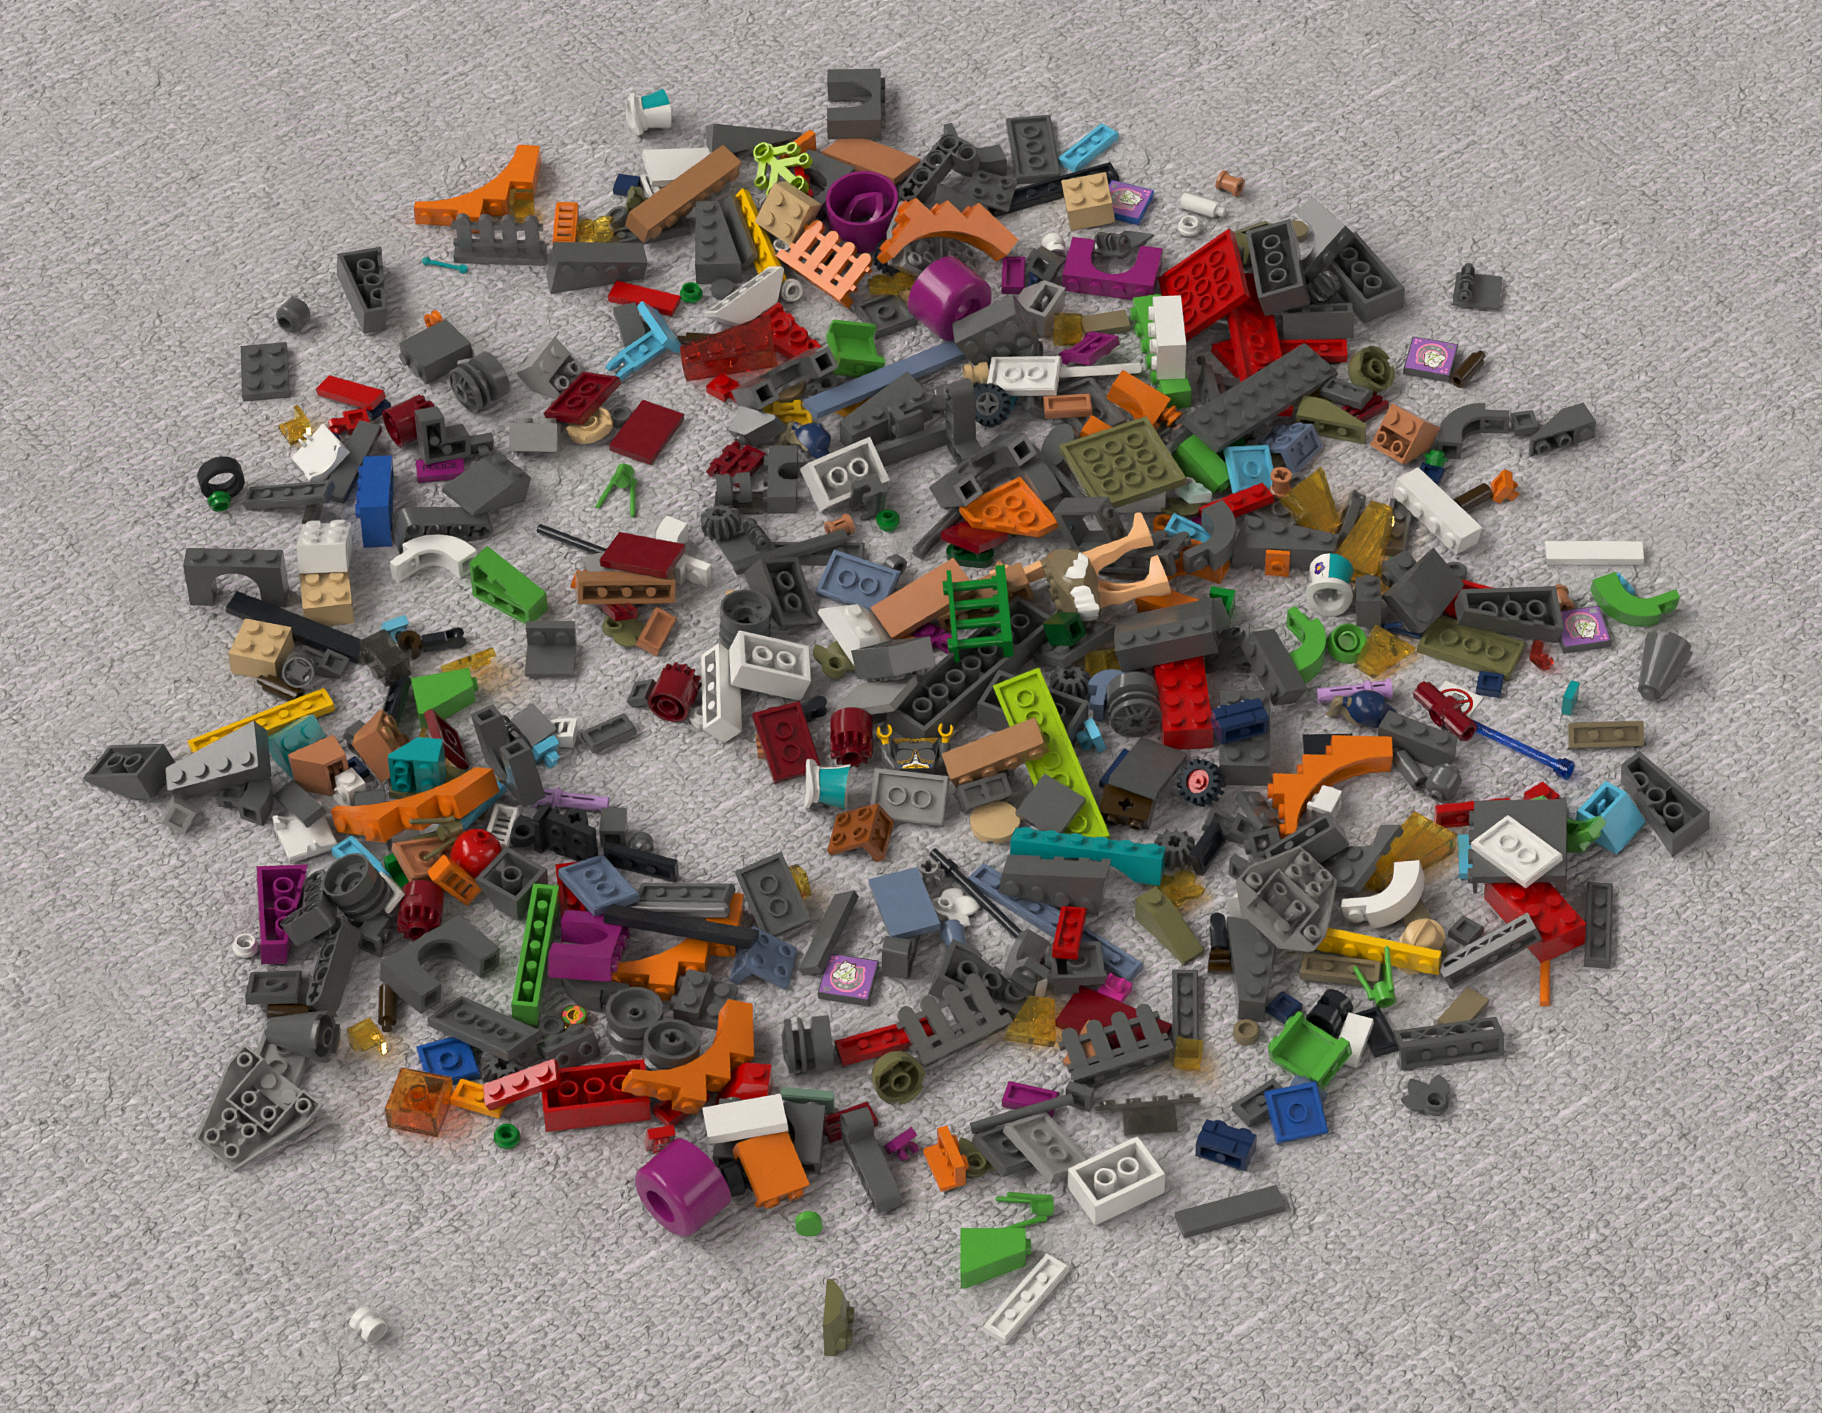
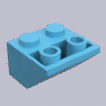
M1607 781L1577 810L1576 821H1584L1601 815L1606 824L1600 831V837L1594 842L1616 855L1646 823V820L1627 792Z

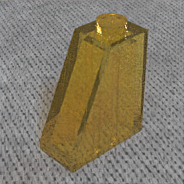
M1322 467L1288 491L1279 500L1301 527L1336 534L1334 530L1341 525Z

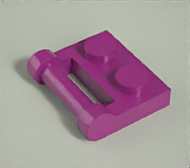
M1089 332L1084 336L1083 340L1070 349L1063 350L1058 356H1061L1062 363L1065 365L1075 362L1090 366L1120 345L1119 338L1116 335Z

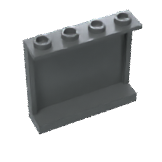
M1567 799L1474 801V811H1469V824L1474 826V830H1469V845L1509 815L1562 854L1563 861L1533 883L1556 882V890L1559 893H1567ZM1468 849V864L1473 865L1472 868H1468L1467 876L1468 883H1473V894H1477L1478 883H1518L1476 851Z

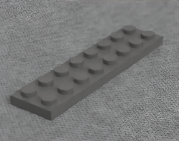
M1303 343L1187 415L1182 424L1210 449L1218 453L1299 402L1302 396H1308L1321 388L1331 377L1336 378L1338 371L1308 345Z

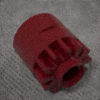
M419 394L383 410L382 416L386 430L398 447L417 440L414 410L435 407L432 401L425 400L424 395L421 396Z
M674 662L672 666L667 663L648 698L650 710L656 716L666 721L681 722L685 720L702 686L700 682L701 676L695 675L696 670L690 668L687 664L683 665Z
M842 708L836 711L830 718L831 759H836L837 765L843 763L844 765L851 764L850 766L859 767L861 762L867 764L868 758L873 757V719L867 711L861 708Z
M415 880L405 884L402 887L405 895L399 903L398 933H404L405 939L410 938L415 941L426 932H430L441 925L445 894L440 886L430 881Z

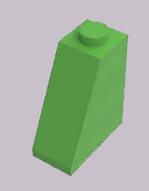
M1195 434L1180 444L1172 455L1185 477L1193 478L1196 483L1203 484L1206 489L1212 492V495L1218 491L1223 493L1231 486L1226 463Z
M469 668L411 678L412 692L421 731L428 729L424 712L433 709L443 719H446L475 702L474 692L479 691L476 677H471Z
M960 1228L961 1288H969L1026 1266V1255H1031V1239H1026V1228Z

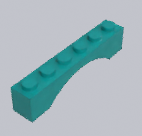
M1015 827L1011 837L1010 855L1041 856L1042 859L1048 860L1054 859V857H1064V859L1090 858L1100 862L1102 859H1111L1110 866L1126 874L1135 883L1160 886L1164 875L1166 847L1158 846L1154 843L1140 844L1133 843L1130 840H1109L1105 837H1086L1077 833L1063 834L1054 830L1040 831L1029 827Z

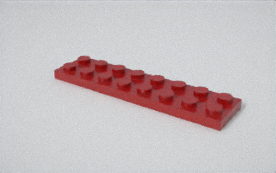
M1244 273L1250 299L1226 315L1240 382L1282 357L1274 315H1264L1257 295L1254 274ZM1293 405L1276 416L1291 417L1294 411Z

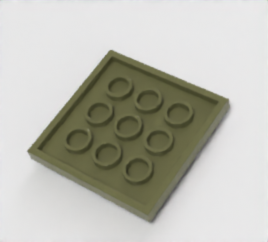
M1146 416L1059 445L1060 454L1087 497H1109L1114 509L1186 485L1185 475Z

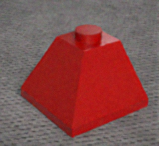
M744 1063L731 1070L729 1082L717 1094L716 1105H719V1099H727L728 1097L748 1100L770 1096L773 1086L772 1065Z

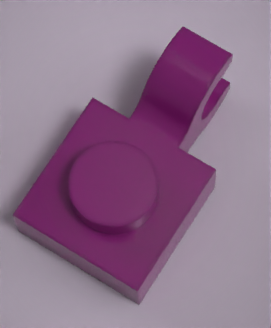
M928 622L911 635L915 638L930 636L932 650L936 647L949 654L947 638H952V635L945 633L944 629Z

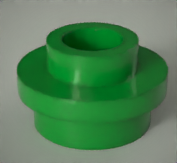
M695 282L685 283L680 290L681 300L686 303L698 302L703 296L702 289Z
M1431 449L1430 453H1425L1424 455L1426 457L1425 463L1438 467H1444L1445 462H1448V458L1444 457L1445 452Z
M216 491L208 498V506L215 512L227 510L230 507L231 496L224 491Z
M883 510L877 514L876 523L881 530L890 532L899 525L900 516L894 510Z
M502 1124L494 1133V1142L502 1149L513 1148L520 1142V1132L512 1124Z

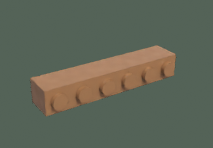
M724 145L720 146L631 210L625 226L643 243L650 238L655 239L664 228L672 227L682 215L687 216L693 207L696 206V201H706L712 193L717 194L726 183L735 181L740 175L739 169L742 162Z

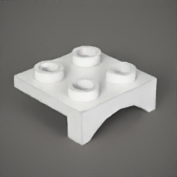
M322 424L313 435L303 434L307 438L305 442L299 438L298 441L302 447L291 459L305 473V477L309 481H324L350 451L326 425Z
M276 815L272 817L274 829L290 864L330 851L331 848L338 844L325 815L309 828H306L294 816L282 817Z

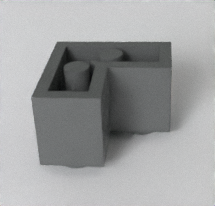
M438 406L414 410L418 452L425 465L471 456L470 436L463 424L445 427L444 416Z

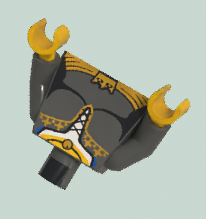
M943 724L939 725L938 732L942 737L941 742H939V738H894L892 743H889V737L892 733L891 726L887 725L889 732L887 735H882L880 733V726H878L876 734L882 740L880 751L882 764L886 769L940 775L946 768L942 753L951 750L949 738L954 735L952 725H950L951 730L948 734H943Z

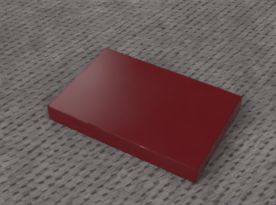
M582 372L544 412L545 418H556V421L583 425L622 384L620 377Z
M642 399L609 444V451L652 465L684 421V414Z
M619 532L601 556L599 562L601 567L667 579L686 552V547L682 543Z
M800 701L752 713V719L773 784L806 776L807 759H813L816 761L817 766H821Z

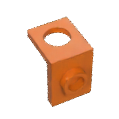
M1266 550L1265 575L1289 577L1290 551Z

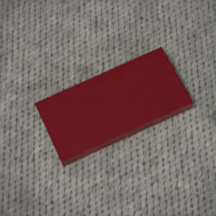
M1079 985V993H1074L1055 1020V1026L1063 1030L1073 1028L1076 1030L1077 1035H1079L1088 1020H1098L1103 1027L1112 1025L1111 1017L1116 1012H1123L1128 1020L1137 1017L1136 1008ZM1161 1019L1156 1020L1161 1034L1167 1033L1168 1036L1172 1031V1024ZM1140 1025L1131 1028L1136 1042L1145 1040ZM1112 1034L1108 1042L1111 1050L1120 1048V1044L1116 1034Z

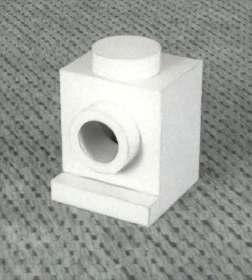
M353 768L335 776L334 800L340 806H355V792L366 791L365 782Z
M1323 785L1319 793H1315L1311 802L1309 801L1307 804L1306 821L1312 822L1328 811L1335 818L1341 808L1342 791Z

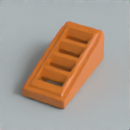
M577 202L556 203L552 244L554 242H576L579 222V205Z
M442 855L428 870V875L434 883L466 906L482 891L476 883V879L446 855ZM454 873H456V874L447 882V880H448ZM462 879H464L456 888H454ZM471 884L472 886L462 895L461 893Z

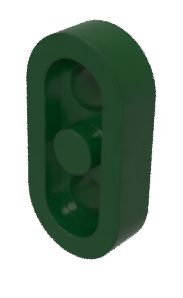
M949 544L946 548V559L948 561L954 558L959 566L987 568L994 562V550L991 548L976 554Z

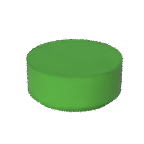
M802 1212L795 1219V1229L802 1236H815L822 1230V1218L816 1212Z

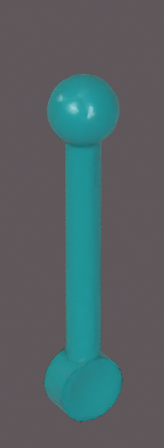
M429 257L422 259L424 265L432 264L459 270L461 274L468 272V267L465 264L458 266L431 260Z

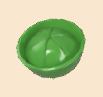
M1343 624L1329 633L1326 639V647L1329 654L1335 660L1353 664L1361 661L1366 656L1368 641L1360 627L1354 624Z

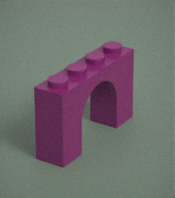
M1072 237L1062 273V287H1065V291L1133 300L1135 297L1155 295L1158 277L1162 268L1163 248L1140 246L1136 263L1130 270L1120 274H1107L1093 266L1095 239Z
M565 910L561 920V943H552L549 951L548 977L611 982L613 973L618 972L619 961H622L623 950L626 949L631 928L604 923V914L594 917L589 911Z

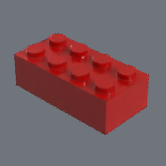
M1203 656L1154 665L1153 678L1157 682L1162 712L1160 724L1162 744L1177 750L1213 748L1214 730L1211 726V707Z
M1550 882L1532 883L1527 888H1524L1519 883H1485L1484 899L1506 924L1528 912L1543 939L1528 947V949L1540 963L1556 958L1585 944L1586 922Z
M645 1059L560 1068L561 1085L541 1092L546 1132L651 1120L649 1096H636L632 1093L622 1092V1082L631 1069L646 1070Z

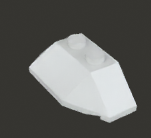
M773 266L766 268L742 287L703 313L704 316L728 325L749 326L754 322V318L758 315H763L771 306L777 303L784 274L783 267Z
M858 604L823 608L818 611V614L853 665L851 650L892 640L875 615Z

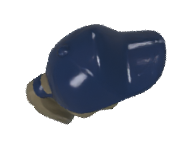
M790 421L786 424V430L781 433L779 441L775 445L781 446L789 443L800 445L803 450L810 451L816 459L830 454L831 435L820 423L802 425L799 422Z
M1361 690L1351 694L1349 697L1336 696L1332 700L1326 715L1328 717H1336L1341 713L1352 724L1378 728L1389 710L1395 713L1397 711L1385 703L1381 693L1372 690Z

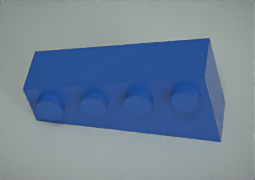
M392 455L363 457V466H359L358 491L356 492L357 504H355L356 519L360 518L363 548L392 547L391 532H393L394 496Z

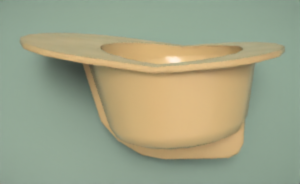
M1428 918L1418 919L1406 927L1398 942L1440 951L1445 941V932L1442 926L1434 920ZM1398 968L1403 973L1409 975L1422 973L1416 970Z

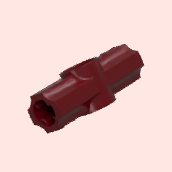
M1423 681L1417 685L1413 692V698L1429 712L1430 718L1437 726L1442 727L1444 725L1460 741H1468L1477 731V724L1462 712L1458 701L1453 696L1449 695L1446 697L1431 682Z

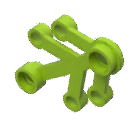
M765 142L759 143L753 150L754 159L759 163L754 184L760 190H765L768 187L766 190V196H768L773 184L779 182V176L781 175L788 183L807 194L809 191L808 182L802 176H794L787 168L798 165L804 169L809 168L813 163V159L807 153L799 155L801 148L795 142L778 147H773ZM788 154L790 156V158L777 160L775 158V156ZM768 164L771 166L770 180L766 177Z

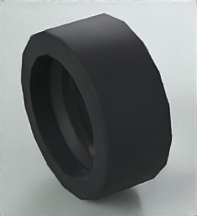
M219 456L204 462L197 473L201 492L206 498H209L216 491L229 493L231 498L241 492L245 484L241 465L236 459L231 457ZM231 473L234 475L225 483H208L218 474Z

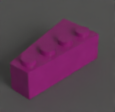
M308 864L256 866L261 965L287 964L292 941L280 924L288 915L302 908L305 881L308 878Z

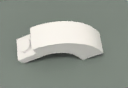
M666 515L657 529L656 539L686 544L689 540L688 524ZM683 554L672 570L676 583L682 585L687 579L693 583L708 587L712 581L711 564Z
M436 534L414 538L402 544L403 553L390 561L392 579L399 583L419 569L428 566L444 567L461 579L470 573L469 563L477 556V550L467 542L448 535Z
M1420 860L1394 862L1392 882L1383 892L1371 897L1342 899L1341 909L1346 923L1368 921L1371 929L1390 925L1406 916L1416 906L1423 892L1425 876Z

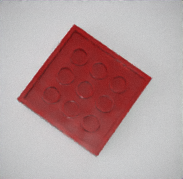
M1229 228L1158 277L1162 296L1181 295L1186 342L1250 299L1235 233Z

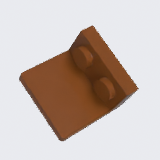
M879 803L840 813L836 816L827 852L830 855L863 847L876 862L883 861L886 857L894 821Z

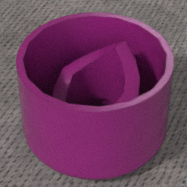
M871 171L852 172L837 179L830 186L826 195L830 232L836 231L842 241L852 242L857 247V254L874 253L877 243L882 239L886 241V232L899 204L895 185L884 175ZM867 215L872 217L864 223L853 222L858 218L867 217Z
M947 256L930 264L916 279L909 293L908 310L914 318L940 339L952 341L954 340L952 324L991 305L992 292L989 284L958 258Z
M677 1138L643 1165L635 1175L636 1190L646 1209L660 1225L680 1237H689L695 1234L731 1202L729 1187L719 1169L702 1150L685 1139Z

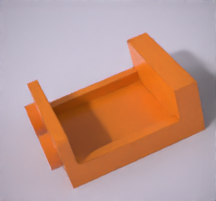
M788 1131L753 1137L737 1143L731 1150L735 1160L740 1159L757 1199L754 1203L756 1209L763 1206L765 1210L771 1209L779 1205L780 1200L789 1198V1201L798 1199L804 1195V1191L810 1185Z

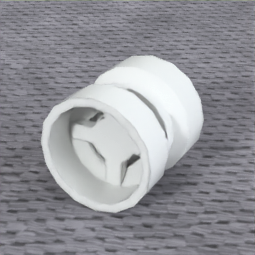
M1050 233L1042 239V246L1059 257L1063 256L1067 259L1068 253L1062 235Z
M363 1306L352 1315L349 1325L355 1332L362 1333V1339L368 1344H374L385 1335L388 1325L380 1317L376 1318L375 1312L370 1307Z

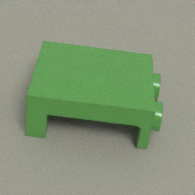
M843 320L831 321L826 339L839 368L833 370L836 375L861 377L884 367V356H877L873 337L877 329L875 324Z
M1300 1011L1286 1021L1284 1030L1279 1036L1273 1037L1268 1045V1053L1272 1062L1294 1076L1296 1074L1301 1077L1305 1075L1312 1082L1316 1081L1317 1085L1323 1090L1352 1055L1349 1041L1343 1037L1337 1040L1308 1022L1304 1017V1013Z

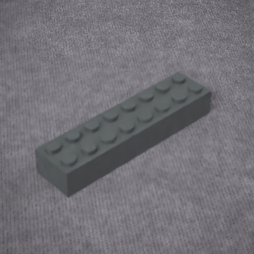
M1016 596L1009 602L1014 656L1004 657L1003 647L998 648V646L959 649L960 662H955L954 652L949 653L917 681L918 683L895 711L887 712L888 724L892 730L904 738H941L938 732L939 725L943 724L942 733L945 734L950 730V725L953 727L977 706L978 701L998 670L1013 675L1033 658V652L1040 649L1043 643L1049 642L1043 623L1051 616ZM996 626L979 628L968 638L997 636V633H1001V628L996 629Z

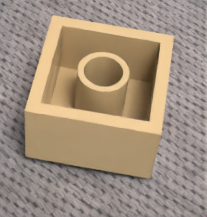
M1106 172L1061 181L1071 231L1115 223Z
M787 181L776 182L773 184L755 223L788 245L791 243L795 244L805 232L803 227L806 224L810 225L815 220L822 204Z
M349 571L300 574L302 605L305 618L326 626L354 623Z
M245 618L228 653L231 673L258 678L260 675L265 677L273 675L280 678L285 659L294 649L291 627Z

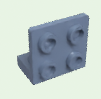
M1300 422L1293 425H1285L1284 423L1275 425L1272 431L1267 436L1261 438L1257 444L1269 445L1270 453H1281L1287 469L1291 473L1299 471L1323 449L1314 425L1302 424Z
M753 926L751 929L759 930V939L751 949L737 947L729 981L738 985L746 977L749 978L754 974L786 990L790 984L797 948Z

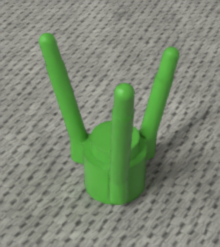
M624 463L617 466L615 474L596 504V508L601 507L614 485L622 489L630 486V516L635 517L637 479L634 478L635 470L632 466Z
M1389 946L1384 948L1385 964L1380 963L1383 981L1377 982L1373 990L1357 966L1353 967L1359 981L1367 992L1369 1001L1375 1000L1376 1006H1379V1008H1387L1396 1003Z
M1007 1192L1006 1197L997 1196L995 1198L998 1202L1030 1203L1031 1214H1036L1037 1216L1004 1228H1023L1035 1223L1047 1222V1216H1053L1054 1214L1052 1194L1037 1195Z

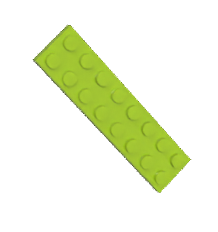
M1038 667L993 685L1009 727L1035 717L1042 728L1050 753L1044 754L1038 760L1024 762L1034 787L1041 777L1046 774L1086 798V803L1063 834L1077 833L1086 837H1105L1110 840L1107 827L1040 668Z

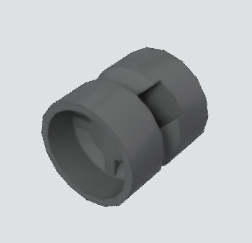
M749 472L736 473L734 477H731L730 474L716 475L719 506L722 503L724 505H732L734 501H737L739 504L752 503ZM739 483L740 493L738 494L733 492V484Z
M295 650L286 657L282 669V677L289 686L303 688L312 681L316 669L313 656L306 651Z

